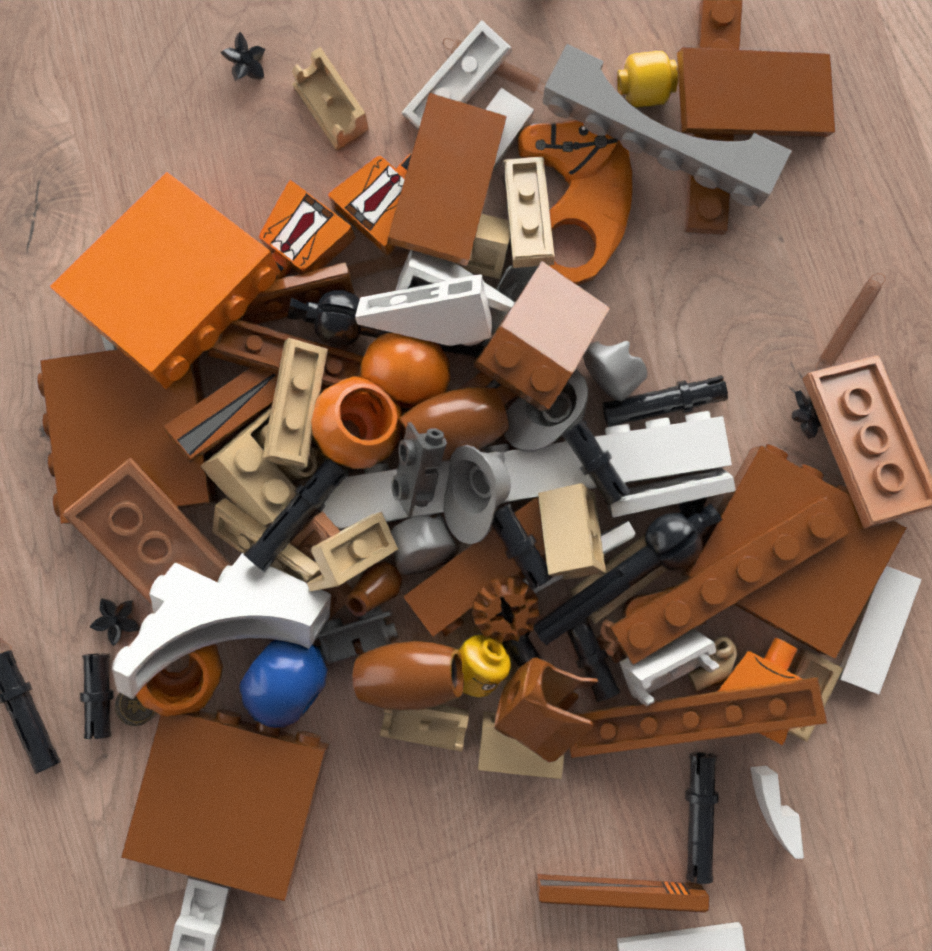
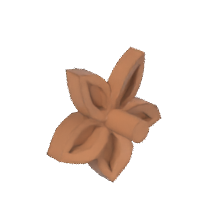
M605 619L601 626V634L596 639L601 650L605 648L607 654L611 656L616 664L620 662L625 653L609 628L614 623Z

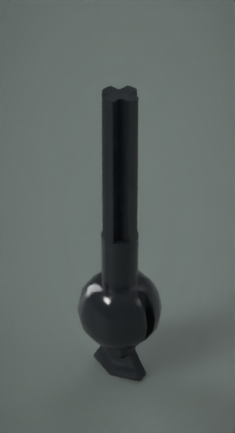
M333 290L325 293L319 299V304L313 302L304 304L291 298L287 318L292 320L303 319L304 322L315 324V333L325 343L332 346H348L355 343L360 335L378 338L382 334L393 333L358 325L355 316L360 299L348 291ZM485 339L481 343L472 346L438 344L445 352L478 358L490 339Z
M711 503L700 514L696 513L688 519L680 513L665 514L656 518L646 531L645 542L647 545L533 624V629L537 636L547 646L661 565L667 570H682L691 566L699 558L703 548L700 536L709 530L708 526L717 524L723 519Z

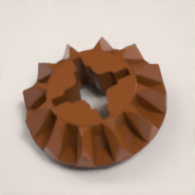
M501 577L485 584L477 593L472 608L474 622L486 638L495 639L501 644L509 640L519 642L520 637L526 632H533V624L536 618L540 616L538 598L535 592L531 590L526 582L514 577ZM501 597L511 607L518 606L517 609L512 611V623L505 620L503 615L496 617V614L501 612Z

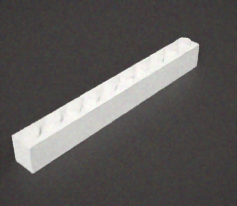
M709 411L685 415L686 422L671 425L669 418L646 421V429L630 431L629 424L605 428L606 435L595 437L603 451L608 450L612 455L610 462L625 484L732 465L723 416L711 418ZM567 441L554 443L537 451L510 450L509 444L485 448L486 453L500 452L505 457L504 464L510 475L511 489L509 496L503 503L538 498V493L579 483H582L589 489L597 488L589 474L584 475L580 470L582 464ZM450 461L441 462L440 467L426 468H436L439 473L434 498L425 507L414 506L412 517L444 513V495ZM388 463L376 464L371 468L364 469L365 474L350 477L348 470H344L348 476L323 503L326 507L322 510L339 530L346 529L370 514L381 511L386 522L412 518L407 516L400 502L396 501L393 497L391 482L393 476L397 475L398 469L389 470Z

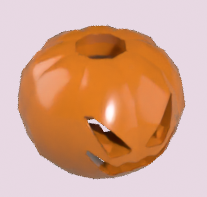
M385 333L380 335L367 348L360 364V377L380 386L397 402L401 409L410 410L417 404L446 392L451 379L450 361L438 343L397 333Z
M360 376L343 379L326 388L316 399L311 419L312 438L318 444L322 454L334 463L350 469L371 468L387 459L397 448L402 427L399 422V418L402 416L401 408L386 391L370 380L363 379ZM351 420L359 427L360 438L351 435L343 426L342 421Z
M212 644L188 653L187 655L190 656L188 667L180 673L168 672L166 668L162 669L135 696L145 708L166 717L194 713L204 708L212 698L222 678L224 666L217 645Z

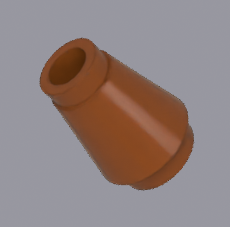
M387 562L375 563L367 568L345 599L348 610L356 616H363L365 613L395 598L402 584L399 571Z

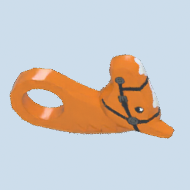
M576 119L525 126L517 139L520 157H543L544 164L556 169L565 178V181L570 184L566 193L549 210L551 230L553 231L564 224H575L583 227L591 235L594 242V255L586 264L567 268L554 261V265L549 266L576 285L592 281L605 267L621 243L626 230L632 202V167L629 151L622 146L620 140L607 134L604 136L596 135L586 129L584 123Z

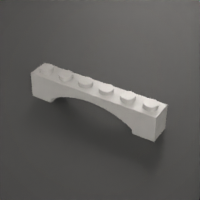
M566 44L544 88L543 104L547 105V108L553 114L561 118H569L570 116L584 123L585 128L596 135L604 136L607 134L618 139L622 146L631 152H645L657 158L659 164L669 170H682L691 174L700 185L711 189L718 187L730 193L731 197L742 205H755L760 208L770 196L791 150L753 133L750 140L731 142L701 139L667 128L638 111L613 88L602 72L604 61Z

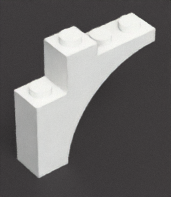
M243 553L233 566L228 565L225 567L218 583L174 563L166 575H160L151 587L150 598L153 613L146 617L141 625L138 637L131 646L124 647L114 660L113 674L117 691L133 699L153 676L170 663L197 649L218 642L245 638H269L288 641L310 648L329 619L331 594L323 590L310 591L306 582L271 566L264 573L248 560Z

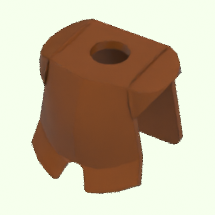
M532 658L516 671L503 688L497 707L494 729L504 736L516 740L547 762H555L593 728L592 721L567 712L579 699L578 694L574 693V691L591 687L599 681L597 678L576 676L554 667L547 661Z

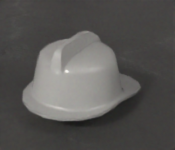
M575 369L549 410L539 411L519 397L507 411L508 431L504 435L509 443L522 451H537L548 447L559 439L564 432L571 430V427L581 422L585 416L588 387L585 378Z
M465 445L456 448L451 455L443 510L450 531L461 542L467 544L481 542L488 535L495 509L509 496L511 479L504 464V454L500 452H480L475 447Z

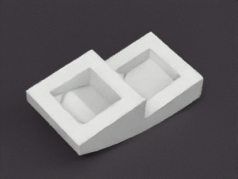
M768 766L750 767L755 794L768 826L780 844L795 859L804 858L800 818L789 806H781L778 774Z
M189 876L181 914L174 926L169 951L215 950L231 887Z

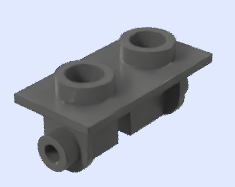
M407 422L404 440L399 444L398 454L400 461L397 475L393 476L391 482L393 497L396 501L400 502L408 517H412L414 506L425 507L433 500L439 473L436 468H426L441 466L447 443L441 430L431 428L427 430V433L419 434L412 422Z
M378 606L363 616H358L359 620L344 625L341 617L327 621L316 637L321 642V645L317 646V648L320 650L323 660L327 661L328 664H332L333 662L357 655L353 640L360 638L364 653L383 645L392 644V640L399 638L395 623L388 625L386 623L385 617L392 615V610L382 613L381 606Z

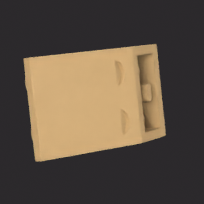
M272 406L231 438L200 466L234 505L262 525L272 523L295 497L296 493L294 491L299 485L304 486L327 459L312 438L307 467L303 470L262 460Z

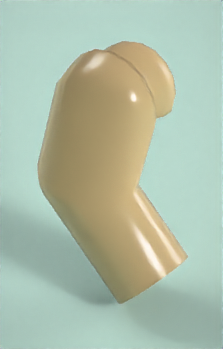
M722 636L714 640L717 652L709 657L719 665V669L708 672L703 667H700L688 673L689 680L696 692L727 679L733 672L737 658V647L732 639Z

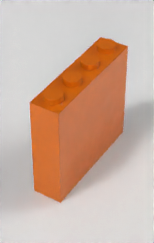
M166 172L50 288L70 309L162 387L167 389L174 381L180 380L187 373L189 366L203 351L209 350L216 343L219 335L233 321L243 316L247 306L261 291H266L272 286L276 276L281 271L271 252Z

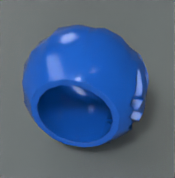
M275 639L260 653L245 673L239 685L243 706L255 721L271 728H284L299 721L305 715L310 706L317 700L326 684L328 669L320 650L314 645L306 648L299 644Z

